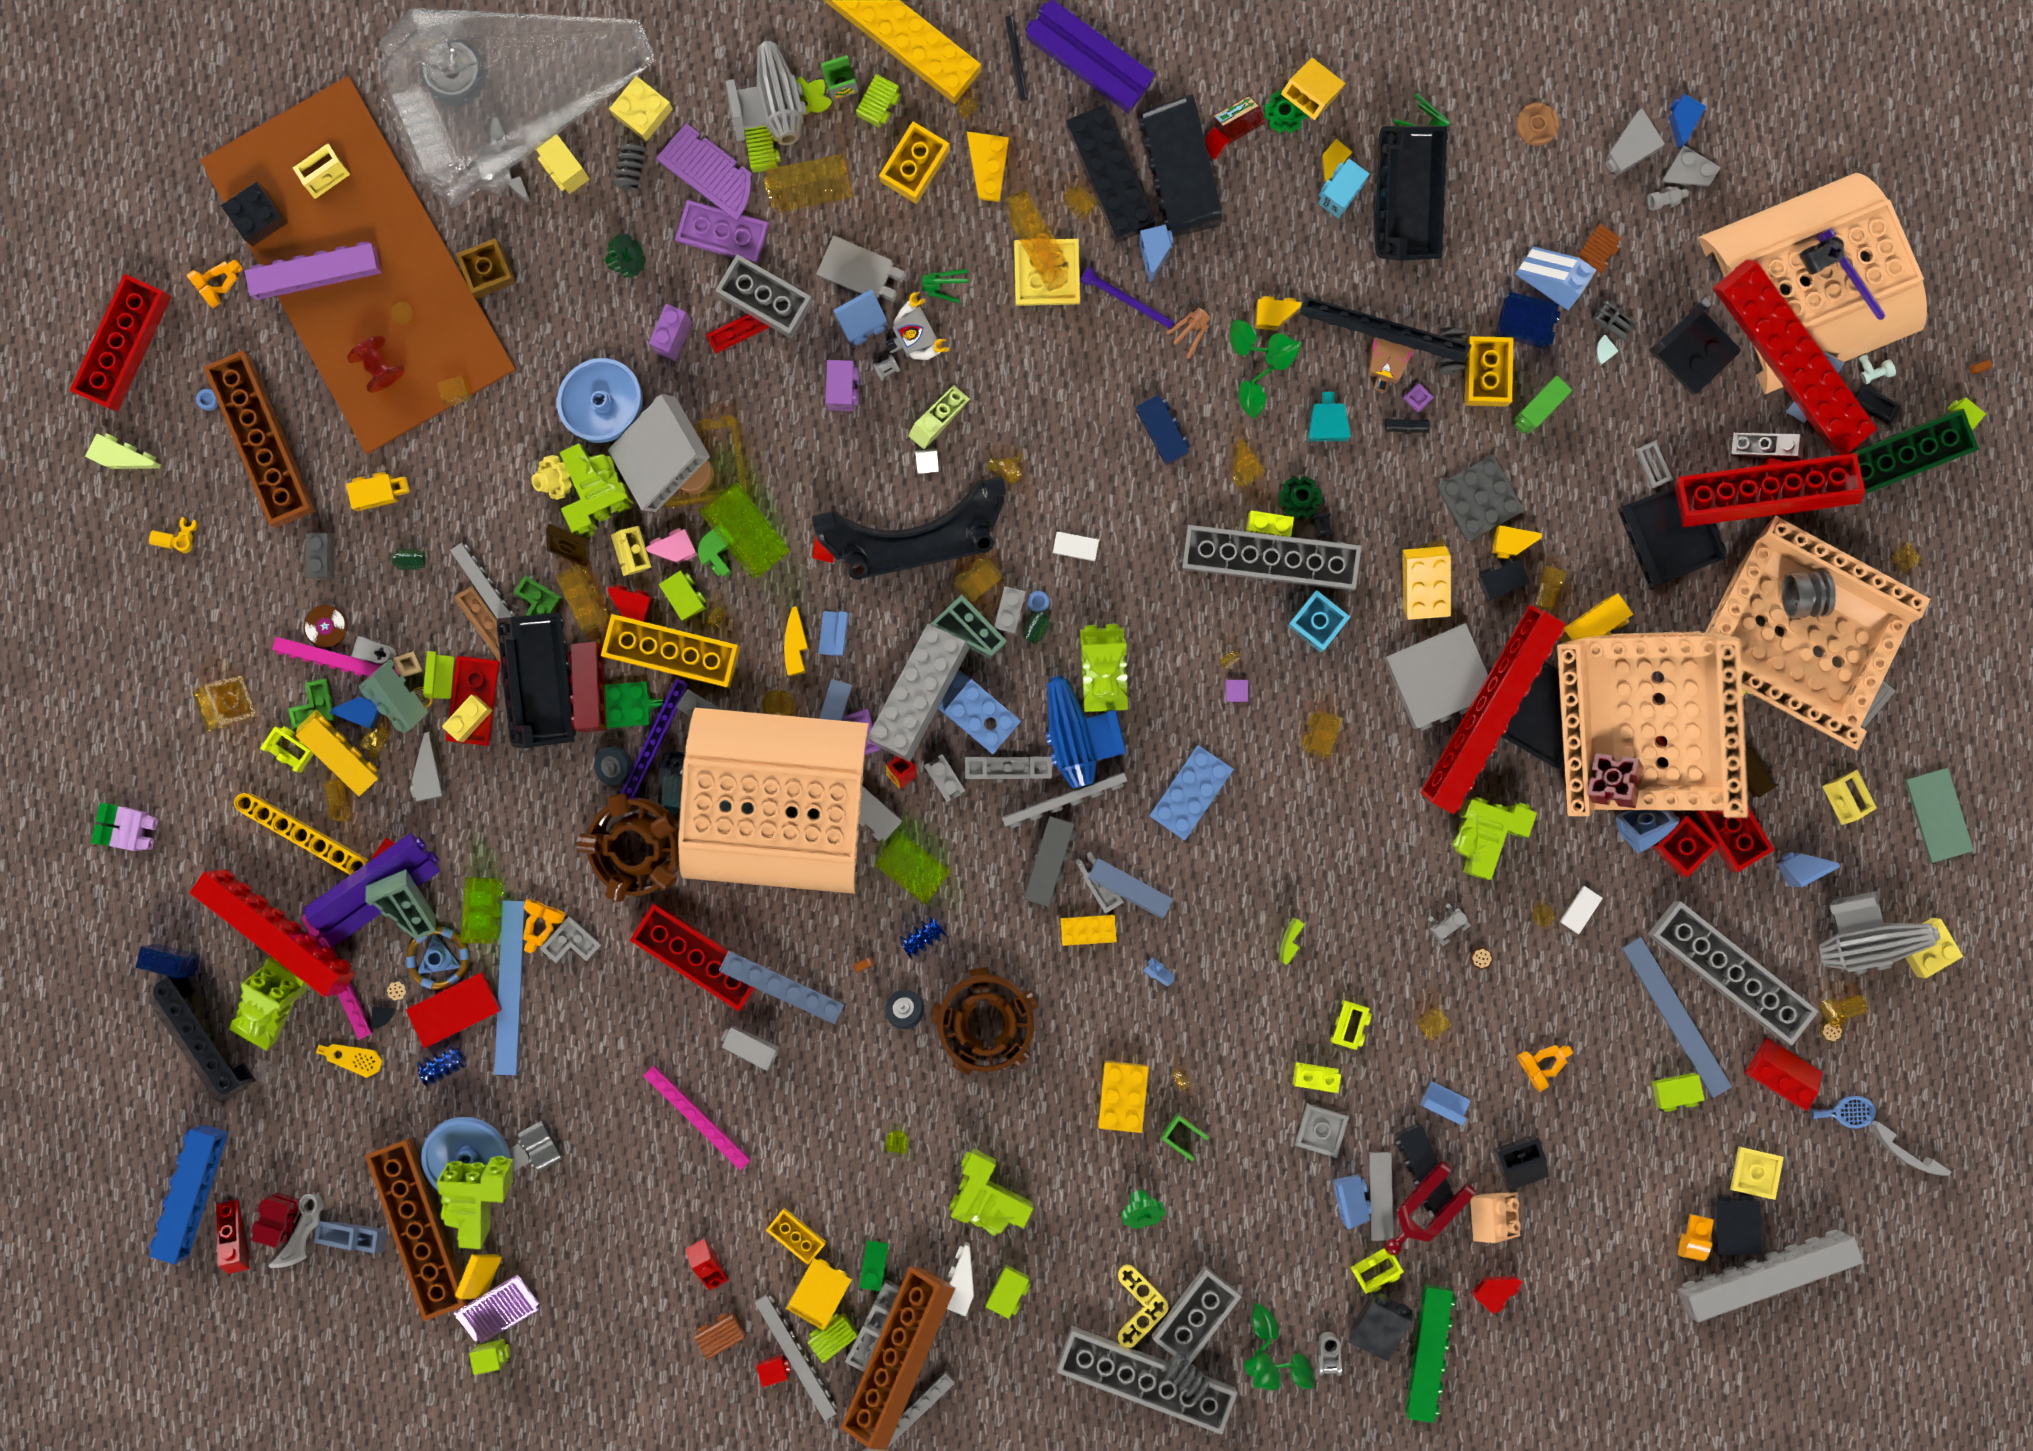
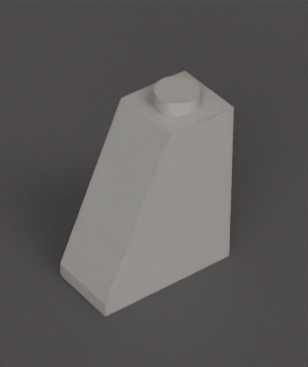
M1643 108L1638 110L1605 158L1607 160V168L1610 172H1614L1616 176L1656 153L1665 145Z
M732 1026L730 1030L726 1029L721 1038V1041L724 1042L722 1048L764 1070H769L772 1067L780 1049L779 1046L735 1026Z

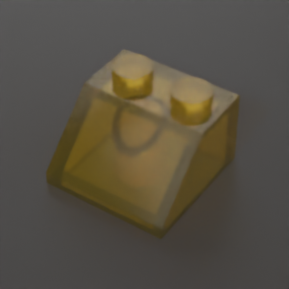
M242 675L205 684L192 692L207 732L225 728L257 716Z

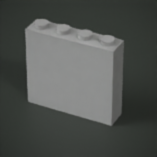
M664 394L656 397L654 402L641 413L640 417L608 449L641 510L657 512L710 458L677 398Z
M1466 623L1383 658L1413 729L1420 728L1421 731L1433 727L1431 722L1440 720L1442 723L1452 719L1451 714L1457 711L1460 714L1466 713L1488 677V673Z

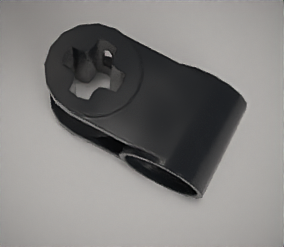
M1833 236L1803 250L1799 257L1810 275L1816 274L1840 261L1845 253L1843 240ZM1834 247L1835 249H1838V251L1834 252V250H1830V248Z

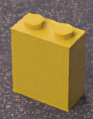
M1311 58L1289 80L1281 95L1315 120L1335 100L1346 83L1314 58Z
M814 1258L786 1309L824 1330L852 1279L848 1278V1274L844 1271H836L830 1268L829 1263Z

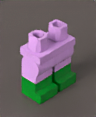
M100 802L96 822L117 825L119 828L95 824L91 843L132 851L151 850L154 838L144 837L146 829L156 830L159 819L150 816L148 812Z

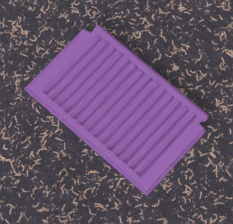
M517 1274L453 1313L474 1341L479 1340L483 1344L539 1310L537 1307L539 1302Z

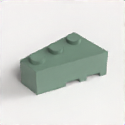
M963 595L959 596L930 624L966 641L970 649L989 659L1007 643V640Z
M390 659L376 669L358 687L361 689L362 694L377 706L378 711L392 721L394 728L404 734L412 729L428 711L415 692L408 691L403 684L406 681L403 675L398 677L392 668L394 663Z
M407 870L366 886V903L370 906L373 904L381 910L382 915L385 917L389 916L396 922L398 927L417 940L436 932V915Z

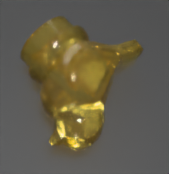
M1021 452L1016 457L991 458L987 462L986 470L993 471L998 477H1004V480L1012 485L1023 477L1018 463L1024 454Z
M376 726L364 735L361 746L369 751L371 759H375L378 753L382 751L384 745L388 742L390 734L384 727Z

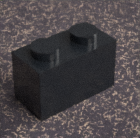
M1512 558L1502 562V567L1494 570L1493 567L1481 571L1482 576L1478 577L1477 580L1487 602L1530 584L1521 560L1514 562Z

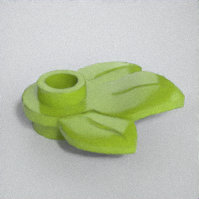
M802 77L797 78L796 83H800L802 89V96H799L800 102L805 101L807 103V114L810 112L821 113L830 107L832 100L824 96L825 82L823 79L814 80L807 84Z

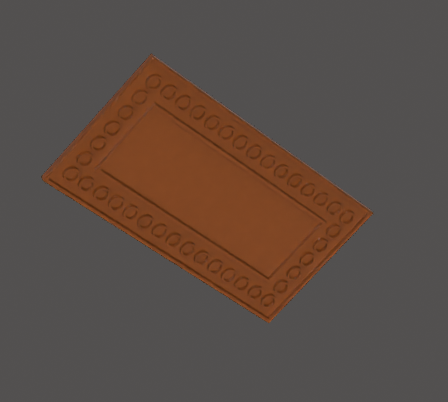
M349 76L199 159L224 203L257 181L266 189L288 223L253 247L247 243L258 264L267 266L272 265V262L276 260H285L286 262L293 260L295 256H314V253L318 251H327L328 253L335 251L337 247H356V244L360 242L372 243L377 248L382 271L380 274L277 296L367 455L516 371L515 366L478 301L471 294L466 280ZM326 144H329L350 175L315 199L304 187L293 167ZM326 155L302 172L304 176L307 177L332 159L331 155Z

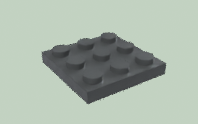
M1494 455L1436 485L1466 542L1524 512Z

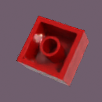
M1679 816L1681 820L1676 827L1659 842L1651 846V848L1680 877H1688L1718 846L1688 816Z

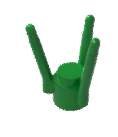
M1415 94V98L1420 101L1417 106L1432 117L1428 126L1449 125L1450 120L1440 114L1419 94ZM1394 120L1395 124L1401 126H1418L1405 121Z
M962 269L923 275L922 291L928 292V296L960 303V299L938 293L936 290H940L941 284L969 283V279H941V277L965 274L968 270Z

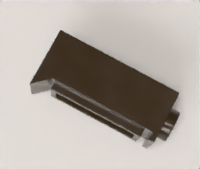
M1745 742L1746 787L1753 798H1760L1780 784L1771 782L1772 778L1753 749L1748 747L1750 743Z

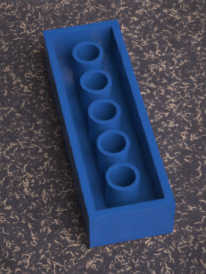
M201 1125L190 1129L185 1134L183 1139L185 1146L176 1161L178 1168L170 1180L171 1190L163 1202L165 1209L163 1215L157 1221L156 1228L158 1231L156 1237L150 1243L149 1249L151 1253L149 1257L174 1265L189 1258L229 1132Z

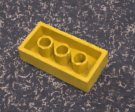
M1115 915L1060 918L1062 946L1116 942Z
M785 1207L766 1230L807 1265L810 1264L826 1244L823 1238Z

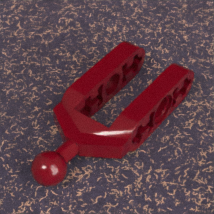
M1441 1161L1396 1210L1402 1232L1396 1238L1389 1239L1385 1243V1251L1389 1255L1396 1256L1400 1254L1402 1244L1408 1238L1430 1242L1476 1194V1190L1469 1183L1465 1184L1424 1229L1410 1217L1451 1172L1452 1168L1445 1161Z

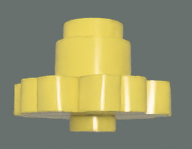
M550 455L544 457L543 461L539 462L538 471L532 476V484L537 491L549 492L552 499L558 500L570 493L571 488L568 470L564 462H560L558 456Z

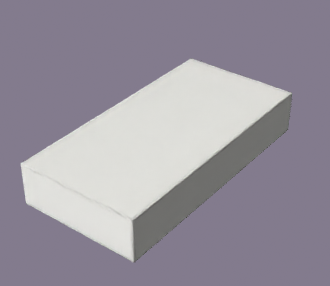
M1057 532L1053 554L1095 561L1099 540Z
M1583 886L1560 920V923L1575 933L1580 934L1603 898Z

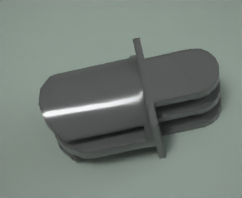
M1604 301V306L1602 309H1598V315L1593 316L1592 320L1603 327V330L1608 329L1626 341L1628 338L1627 334L1632 331V327H1636L1637 323L1620 312L1621 308L1618 309L1608 301ZM1611 310L1614 314L1611 315L1607 311ZM1604 317L1609 321L1606 323L1602 319Z

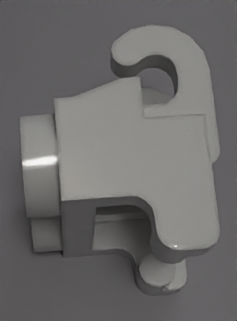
M1449 903L1445 905V908L1451 915L1437 925L1432 916L1427 918L1433 926L1430 928L1433 935L1442 946L1450 942L1447 936L1460 926L1463 931L1471 926L1466 915L1459 908L1453 911Z

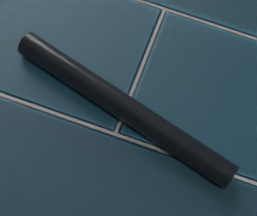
M1006 16L1005 22L1020 101L1028 100L1014 18L1013 16Z

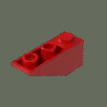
M238 1200L216 1204L218 1267L227 1274L248 1270L249 1251Z

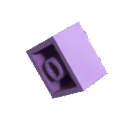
M827 360L826 405L828 410L854 411L855 406L859 405V393L855 389V385L860 383V371H858V367H855L853 361Z

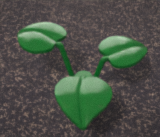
M1237 319L1233 320L1230 328V342L1233 350L1241 356L1248 355L1251 349L1253 351L1267 352L1265 359L1271 365V367L1255 377L1252 383L1245 380L1239 387L1238 397L1241 407L1250 417L1257 418L1266 404V393L1261 385L1256 384L1257 381L1274 369L1285 370L1289 368L1295 360L1302 343L1291 339L1285 334L1277 333L1271 336L1268 348L1255 347L1257 335L1254 328L1247 322Z
M1257 1303L1253 1304V1329L1259 1338L1266 1340L1264 1345L1254 1352L1255 1356L1244 1362L1247 1374L1252 1377L1254 1376L1253 1388L1269 1391L1279 1389L1281 1386V1374L1278 1369L1288 1367L1291 1368V1378L1296 1385L1303 1389H1313L1315 1387L1314 1371L1309 1360L1304 1355L1295 1354L1292 1356V1363L1275 1365L1268 1354L1262 1353L1271 1343V1339L1275 1340L1278 1338L1279 1327L1275 1317L1269 1310Z

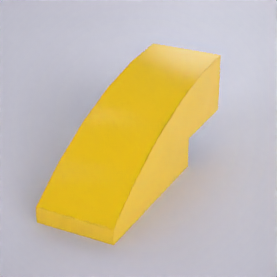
M797 606L792 607L785 632V664L789 677L806 672L801 651L809 650Z

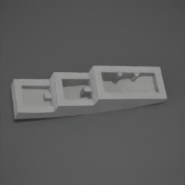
M888 1280L885 1281L845 1363L863 1372L865 1371L901 1288L900 1286Z

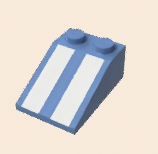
M1533 247L1515 274L1566 310H1569L1588 285L1596 269L1578 257Z

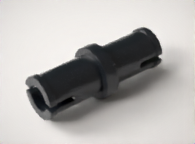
M1405 417V419L1386 418L1385 431L1404 432L1405 435H1409L1410 432L1429 433L1430 420H1411L1410 417Z

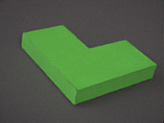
M526 575L514 592L515 595L532 604L526 615L554 613L562 600V597Z
M327 678L306 682L309 704L288 708L293 730L297 729L316 709L329 722L336 721L335 715L330 713L334 707Z

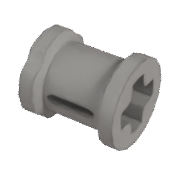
M892 354L888 355V358L884 361L872 364L881 381L884 380V377L895 371L897 373L900 372Z

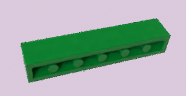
M1427 1284L1423 1286L1405 1411L1406 1417L1410 1420L1434 1423L1435 1417L1439 1416L1440 1404L1437 1401L1438 1395H1441L1443 1391V1382H1440L1441 1373H1445L1446 1360H1443L1444 1352L1448 1351L1449 1348L1447 1331L1452 1327L1450 1310L1455 1306V1295L1447 1287Z

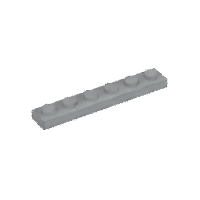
M1118 773L1094 782V784L1083 786L1003 816L1002 819L1005 827L1010 825V828L1023 824L1022 820L1030 818L1031 821L1043 817L1042 813L1048 810L1051 813L1063 809L1062 805L1071 803V806L1083 802V797L1091 795V798L1104 794L1103 790L1111 787L1112 790L1119 789L1124 786L1123 782L1127 781L1125 773Z

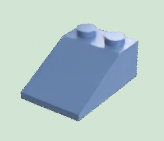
M872 289L834 310L838 324L850 345L856 344L857 346L867 340V336L872 333L875 335L882 333L886 329L885 326L888 325Z

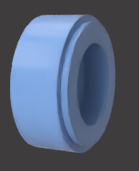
M205 388L198 392L196 402L200 408L211 411L218 406L212 389Z
M1035 591L1028 598V606L1033 612H1044L1049 606V598L1046 593Z

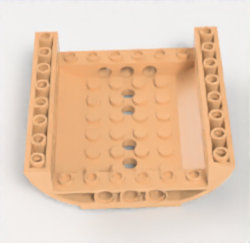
M1854 173L1698 237L1705 256L1708 257L1715 254L1724 278L1746 259L1757 261L1779 292L1781 284L1788 285L1790 293L1789 295L1781 293L1783 298L1823 353L1827 352L1843 362L1924 329L1927 317L1924 278L1890 199L1888 200L1880 188L1863 174ZM1832 227L1836 233L1835 237L1843 240L1845 256L1884 311L1885 318L1882 320L1876 318L1846 272L1841 268L1839 262L1824 268L1816 274L1810 275L1799 254L1808 247L1820 243L1816 237ZM1862 251L1869 253V262L1861 260L1860 254ZM1801 276H1806L1809 278V287H1804L1801 285ZM1755 348L1764 369L1756 375L1764 394L1784 387Z
M1775 516L1763 529L1739 564L1705 633L1723 634L1740 640L1742 689L1845 745L1858 750L1867 732L1860 728L1910 623L1922 618L1930 598ZM1812 571L1829 572L1833 577L1836 590V602L1832 614L1826 617H1812L1809 615L1806 618H1789L1784 611L1781 596L1782 584L1786 574L1792 572H1805L1808 574ZM1756 616L1764 618V626L1757 625L1755 621ZM1776 626H1780L1783 628V637H1779L1776 635ZM1814 646L1822 650L1821 657H1816L1813 654ZM1833 657H1838L1841 660L1840 668L1832 664Z
M1702 632L1631 633L1588 637L1557 645L1568 816H1590L1594 810H1724V817H1748L1739 639L1723 634ZM1653 672H1661L1664 675V681L1656 682L1652 676ZM1662 693L1665 696V703H1656L1654 694ZM1664 736L1668 744L1666 746H1659L1656 742V737ZM1595 753L1613 755L1616 761H1621V756L1640 759L1644 770L1641 784L1635 783L1639 791L1636 808L1618 806L1615 800H1611L1610 805L1591 802L1587 792L1590 778L1596 779V775L1592 771ZM1665 757L1669 762L1668 767H1660L1657 759Z
M694 708L683 769L678 842L679 866L682 878L855 894L857 877L855 868L863 768L869 723ZM728 800L732 804V809L730 811H723L720 807V802ZM745 802L752 803L754 811L752 813H745L742 809V804ZM789 806L796 807L798 815L796 817H789L786 814V808ZM811 808L818 809L820 817L818 819H811L808 816V810Z

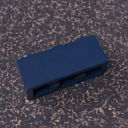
M1157 395L1136 406L1135 411L1165 466L1188 455V448L1191 446L1186 436L1182 437L1178 431L1180 425L1175 417L1171 418L1168 412L1170 407L1166 399H1161Z

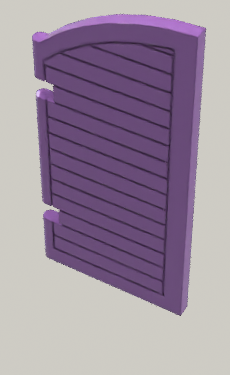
M685 123L656 157V160L734 220L738 221L749 200L751 176L753 173L744 166H741L739 170L734 167L737 164L735 159L706 137L702 141L698 140L697 138L700 133Z

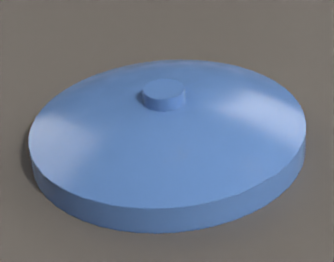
M607 358L588 360L572 369L563 380L557 396L558 413L565 427L579 439L593 443L609 442L619 438L638 419L643 405L642 388L634 373L621 362Z
M457 1117L446 1120L433 1129L423 1145L421 1161L427 1179L438 1190L437 1180L447 1162L461 1161L467 1164L480 1162L487 1165L491 1157L504 1156L510 1159V1152L503 1136L490 1124L476 1118Z

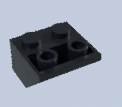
M1532 1135L1493 1149L1507 1191L1549 1177L1546 1157L1538 1137Z

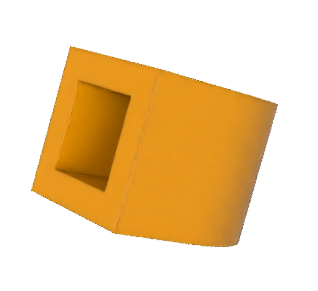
M1690 1214L1686 1234L1681 1233L1677 1255L1705 1261L1712 1246L1710 1237L1714 1220Z

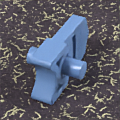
M1154 958L1148 961L1149 966L1143 970L1151 978L1157 979L1165 986H1169L1174 982V975L1164 968L1162 963H1159Z

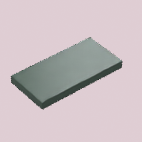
M1944 768L1904 780L1929 862L1934 863L1974 851L1949 769Z

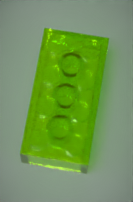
M738 482L727 486L698 510L751 578H759L790 552V549Z

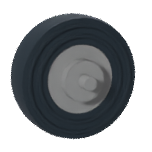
M899 990L888 998L885 1005V1014L888 1021L894 1027L910 1029L916 1026L923 1018L924 1004L915 992Z

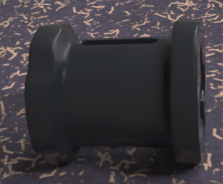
M1330 512L1311 516L1315 523V538L1334 534L1329 521ZM1321 521H1323L1324 530L1322 529Z

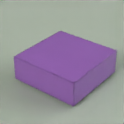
M1419 382L1403 397L1417 413L1434 398Z
M1226 680V702H1248V680Z

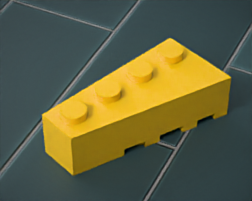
M317 709L297 727L295 736L358 796L378 779L377 767L370 761L367 763L362 757V753L356 747H352L347 742L345 736L337 731Z

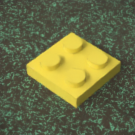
M1738 1147L1730 1190L1775 1200L1784 1157Z

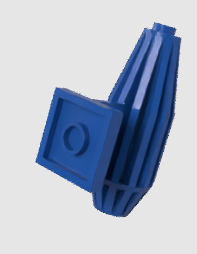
M1063 675L1050 678L1051 682L1047 683L1049 732L1046 733L1048 745H1053L1054 753L1051 754L1053 766H1058V769L1073 789L1094 784L1097 760L1127 754L1117 712L1112 710L1105 714L1086 718L1068 678L1063 679Z

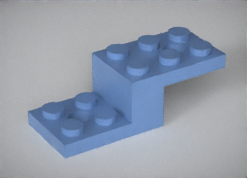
M959 669L938 707L941 712L992 754L997 751L1021 722ZM987 718H994L996 720L997 726L995 729L987 730L985 728L984 722Z

